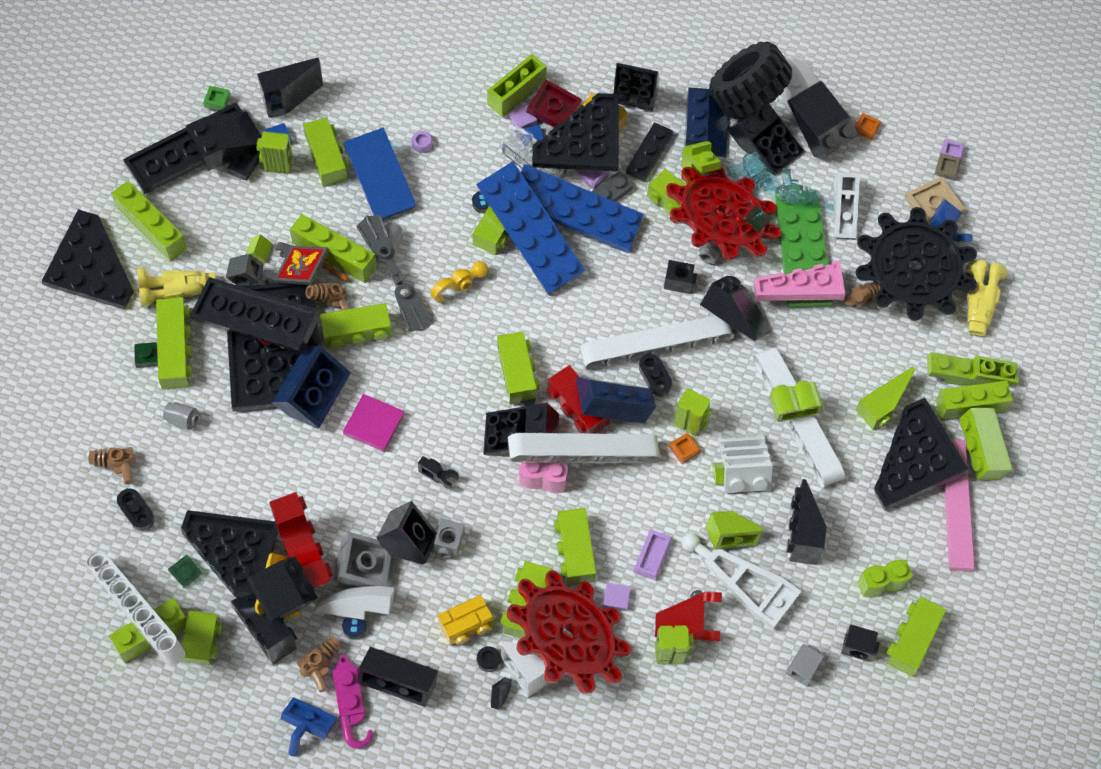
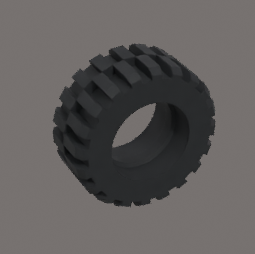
M768 41L758 42L746 49L740 50L739 53L734 54L727 62L722 64V67L715 72V76L710 80L709 91L727 117L734 119L746 118L748 115H754L757 111L766 108L769 103L774 102L784 92V89L788 87L792 79V67L775 44Z

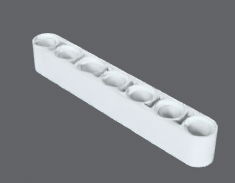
M714 315L586 342L580 346V351L586 370H597L640 361L646 354H654L659 357L725 343L733 339L734 334L731 325Z
M775 347L753 355L754 365L769 393L778 385L795 386L794 378ZM815 416L798 417L785 421L822 488L845 479L842 465Z
M516 433L508 436L510 460L517 463H652L661 459L658 437L653 434Z
M103 551L91 553L86 560V565L98 583L167 665L174 666L181 663L185 657V651L173 632Z

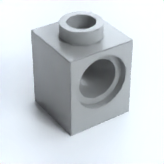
M441 519L434 542V552L443 558H457L465 533L464 524ZM447 537H451L455 540L450 544L443 542V540Z
M802 644L786 675L807 687L824 655L820 654L816 647Z

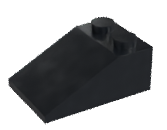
M319 57L257 73L261 97L268 118L289 113L323 86Z
M822 80L787 100L813 157L827 156L859 136L850 116Z
M247 111L206 116L185 125L189 140L207 171L256 150L258 138H262Z
M727 275L713 282L700 303L702 307L754 342L770 333L772 329L747 288L740 284L741 281L738 278Z

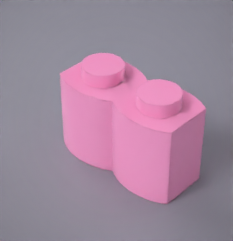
M521 463L519 484L528 489L543 488L551 493L565 492L568 465L565 463Z

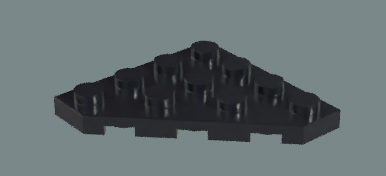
M597 93L589 103L578 108L565 122L559 123L541 141L535 142L532 148V167L618 171L619 94Z
M78 209L42 279V284L125 310L134 292L99 216Z
M926 398L904 407L901 420L892 439L891 447L881 468V474L874 487V493L885 511L969 473L967 465Z
M187 510L181 526L182 535L234 597L257 600L247 578L266 568L269 554L273 553L279 533L276 522Z

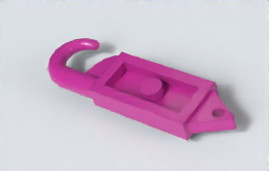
M341 654L337 666L332 672L342 734L345 743L352 748L359 749L371 742L372 730H368L367 737L362 741H357L353 738L351 726L360 723L364 719L365 714L360 684L357 683V666H353L344 654Z

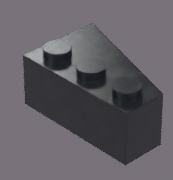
M236 597L231 601L234 611L272 665L297 649L295 640L298 638L294 631L283 622V617L269 622L266 614L256 613L255 604L257 600Z

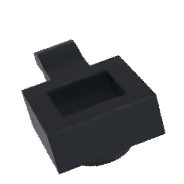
M422 456L418 462L419 473L437 484L440 482L447 489L452 488V483L447 481L449 477H453L456 480L459 479V474L455 470L443 471L441 464L433 458L428 459Z

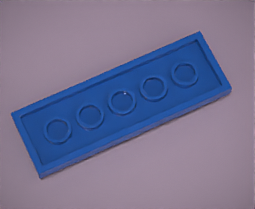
M514 161L476 184L547 295L585 272V269Z
M524 164L521 174L554 223L629 253L642 221L643 213Z

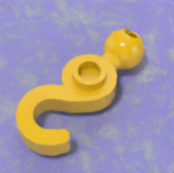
M478 261L472 265L470 271L467 269L456 270L451 278H444L433 286L430 292L431 296L436 302L442 303L445 301L442 293L446 289L450 288L455 291L469 289L473 278H483L487 275V264Z

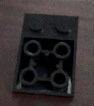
M616 63L613 94H619V104L653 111L659 90V71Z
M770 103L763 110L757 111L756 114L740 118L727 129L739 147L774 176L804 151Z
M548 403L486 413L483 454L485 456L510 457L508 436L512 434L558 433L559 413Z
M802 479L800 487L795 488V493L791 500V510H793V513L789 520L788 531H791L790 539L787 541L786 553H790L789 561L818 565L825 549L827 526L807 480Z

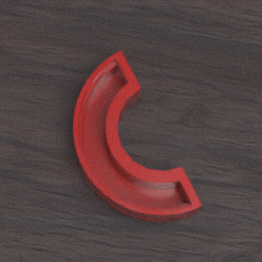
M297 492L270 501V508L288 557L296 556L313 588L330 582L329 577L333 576L329 563L324 564L321 558L324 553L320 543H315L312 537L315 530L311 520H306L304 510L307 509V505L303 495L298 497Z

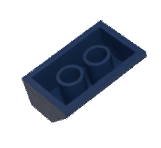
M688 87L684 147L709 141L711 143V151L716 157H726L728 117L711 96L709 89Z
M305 347L272 403L286 415L312 427L320 428L351 372L323 347Z
M583 377L575 379L583 415L645 424L656 408L652 389Z

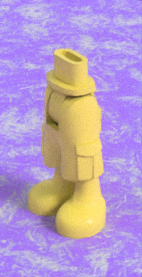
M984 260L971 261L967 264L966 268L967 273L973 276L977 283L975 290L967 293L968 332L979 336H985L987 328L991 325L995 307L999 303L1001 294L998 283L1005 280L1008 275V270L1005 266L999 263H992L988 272V285L985 286L984 278L988 262Z
M143 267L137 268L142 307L150 306L157 299L195 297L201 294L209 277L216 279L215 272L205 273L204 270L202 275L200 271L168 270L163 271L162 276L157 277L150 276ZM164 286V289L150 290L151 288Z

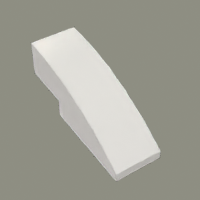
M365 586L336 592L322 598L316 612L363 620L368 611L389 615L393 605L395 588Z

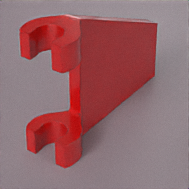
M705 591L657 612L655 637H657L660 626H672V628L675 626H687L688 634H693V639L720 641L719 630H704V606L706 601L722 602V592Z

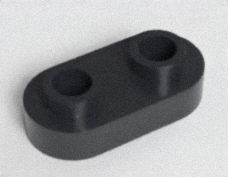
M654 354L644 355L639 362V371L648 388L652 389L653 394L656 396L667 395L672 387V379L661 359ZM652 366L654 369L648 370L646 367ZM661 384L664 387L658 388L656 385Z
M127 488L122 490L117 496V504L130 524L138 531L150 529L154 524L155 518L144 499L135 489ZM128 501H134L132 505H126ZM141 518H147L145 522H139Z

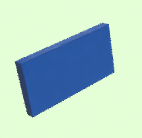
M384 127L343 142L373 216L381 215L382 219H386L416 207Z

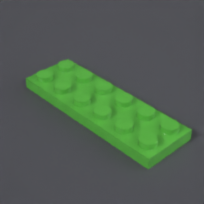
M818 190L775 191L778 228L781 230L779 238L784 274L792 273L793 270L800 268L802 271L812 269L814 265L818 264L828 265ZM787 300L788 308L831 307L833 303L832 300Z

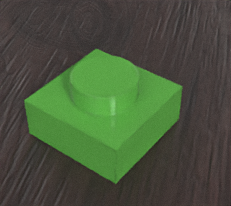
M209 86L203 102L204 107L214 110L225 108L231 95L230 90Z

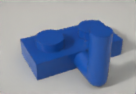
M943 200L928 223L931 226H939L945 220L957 222L962 212L947 200ZM956 232L953 235V240L956 242H971L973 236Z
M293 697L281 714L282 721L296 727L291 735L288 754L290 756L298 755L300 740L305 732L325 740L336 724L337 717Z

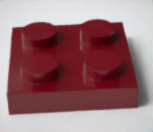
M546 79L527 107L526 112L546 124L556 127L559 123H563L570 118V115L580 106L582 99Z

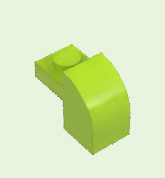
M709 141L685 146L682 152V169L684 167H691L700 175L721 169V161L711 151V143Z

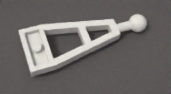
M688 533L682 538V547L689 552L696 551L706 558L704 565L754 617L773 630L801 594V590L776 574L721 549L709 550L700 543L699 537L694 533ZM717 559L738 568L731 578L715 563ZM746 572L776 585L759 607L736 585Z

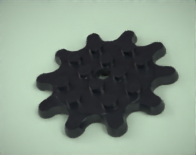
M920 207L913 208L910 211L909 220L904 223L897 222L889 213H881L878 217V224L882 229V234L878 237L861 235L857 239L858 248L869 254L871 260L868 264L861 265L856 269V277L860 281H873L879 285L880 291L874 299L877 307L886 308L892 302H900L907 308V317L911 321L921 320L924 308L928 305L935 306L943 315L953 314L956 310V304L952 300V292L959 290L969 293L974 291L977 286L975 279L967 276L962 269L964 263L976 259V249L971 246L959 247L954 243L953 235L958 230V225L955 221L945 220L939 226H931L926 220L925 210ZM918 261L921 264V268L912 269L910 262Z

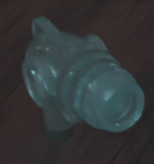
M757 152L745 154L743 163L727 167L729 176L740 172L743 178L749 176L763 191H768L774 186L773 179L770 178L769 171L760 160Z
M790 169L782 170L783 185L776 188L778 201H787L790 204H799L800 201L801 204H809V202L811 205L818 204L819 191L815 189L812 191L807 186L803 189V185H800L798 180L791 179Z

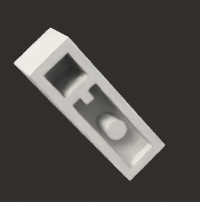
M838 172L835 174L833 198L834 237L856 239L860 173Z

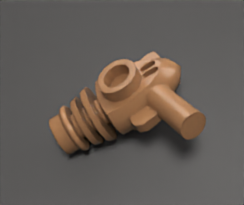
M876 282L856 286L850 289L851 294L846 295L843 301L849 306L856 304L857 308L864 306L869 301L875 299L876 294L880 291V287Z
M321 283L309 285L306 288V296L309 299L324 302L328 305L332 304L333 308H340V310L350 309L345 301L348 293L341 284Z
M133 447L109 448V451L107 448L100 449L99 451L95 449L89 452L88 460L90 465L103 466V468L108 466V468L113 469L115 474H122L124 484L126 485L134 482L130 466L136 462L137 457L134 454Z
M333 636L326 639V642L318 644L317 647L319 649L314 647L304 658L297 662L301 676H312L320 693L328 689L323 677L329 672L327 668L330 663L329 660L332 661L333 656L336 655L335 652H339V649L342 647Z

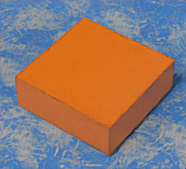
M862 113L855 128L858 135L872 141L880 127L881 121Z
M689 433L670 442L668 446L681 464L701 452V449Z

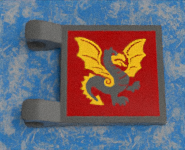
M279 242L275 250L281 251L279 255L285 259L278 273L266 269L263 271L261 278H266V284L312 285L329 249L328 247L292 246Z

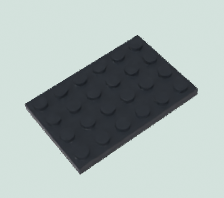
M272 283L242 286L316 308V301L306 296V288L309 285ZM317 324L306 347L319 346ZM227 330L232 411L277 407L272 401L301 353L287 348L283 349L274 344L264 345L258 339Z

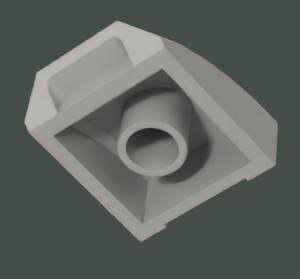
M348 532L343 537L339 547L334 580L335 582L357 587H391L394 582L398 558L390 556L377 539Z

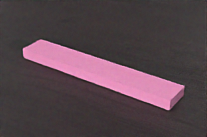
M951 439L967 465L966 441ZM968 474L944 484L950 571L974 570Z

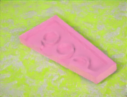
M840 260L832 261L831 265L823 266V264H818L808 270L802 271L800 268L793 270L789 274L781 272L754 279L756 301L844 300L845 298Z

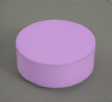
M419 131L412 136V147L415 151L425 153L431 150L433 138L430 133Z

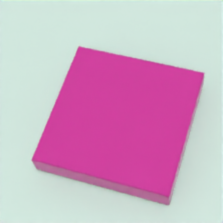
M363 394L343 430V435L385 452L405 413L399 408Z

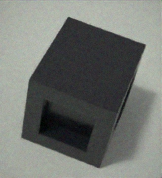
M669 260L664 289L689 294L691 286L696 285L697 273H693L695 264Z
M850 624L845 634L841 654L869 662L872 655H877L880 642L876 641L878 632Z

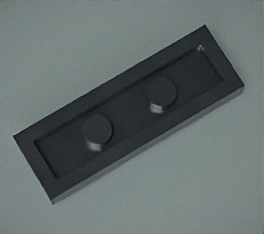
M654 122L628 165L626 174L645 182L672 137L673 130Z

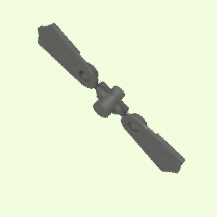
M366 215L356 225V228L370 250L375 254L376 259L385 264L389 278L397 286L394 293L408 331H423L433 321V317L413 286L403 283L405 281L393 259L395 254L382 216ZM387 249L389 252L387 255H382L380 251ZM402 289L409 291L406 296L401 295L400 292Z

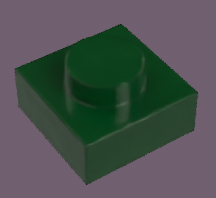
M157 342L134 344L136 368L158 366Z

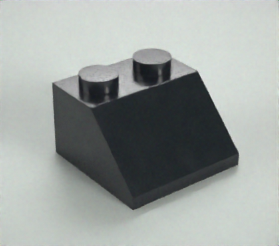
M410 501L390 511L376 538L390 556L423 565L427 562L434 548L437 532L413 501Z
M296 556L281 560L247 578L269 622L299 612L318 599Z

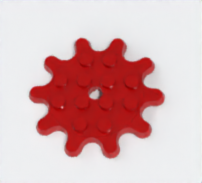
M684 167L681 171V177L687 185L680 186L675 183H669L666 187L667 196L677 201L681 206L671 209L670 220L675 224H686L694 231L691 236V243L695 247L700 248L706 243L718 246L722 251L723 257L728 261L737 258L739 248L749 251L756 258H761L767 253V248L762 243L761 238L773 241L781 236V230L766 219V216L776 212V205L772 201L755 198L752 194L755 183L750 178L744 177L740 181L734 182L726 177L725 170L722 167L721 169L710 171L709 176H702L693 168Z
M549 570L546 573L545 588L537 587L529 579H522L518 584V592L524 598L526 605L512 604L508 607L506 614L511 622L520 625L524 629L526 635L518 640L517 652L522 656H538L544 662V679L548 683L559 682L562 675H567L575 681L578 690L582 694H589L595 690L594 675L602 677L610 684L620 682L622 673L613 663V656H628L631 653V646L627 641L619 639L613 633L612 626L621 619L619 612L612 607L606 609L599 608L593 601L594 588L589 582L582 581L577 589H570L563 583L561 575L554 570ZM564 628H566L568 632L572 633V636L569 635L566 631H563Z

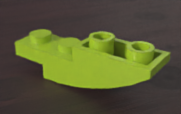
M930 352L927 355L928 376L943 378L947 384L969 386L1007 381L1008 385H1017L1019 383L1018 363L977 355L973 359Z

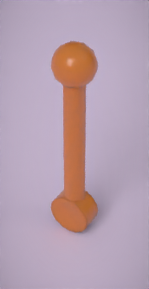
M323 262V267L340 277L343 281L347 282L349 280L346 275Z

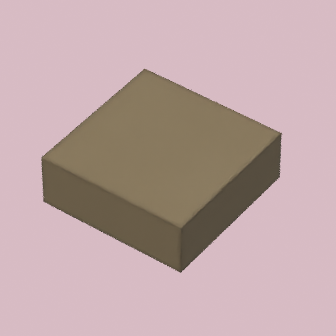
M940 153L934 175L955 180L961 158Z

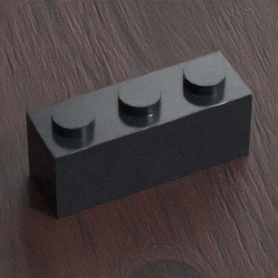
M369 647L359 666L357 683L426 707L436 686L438 670L387 653L384 650Z

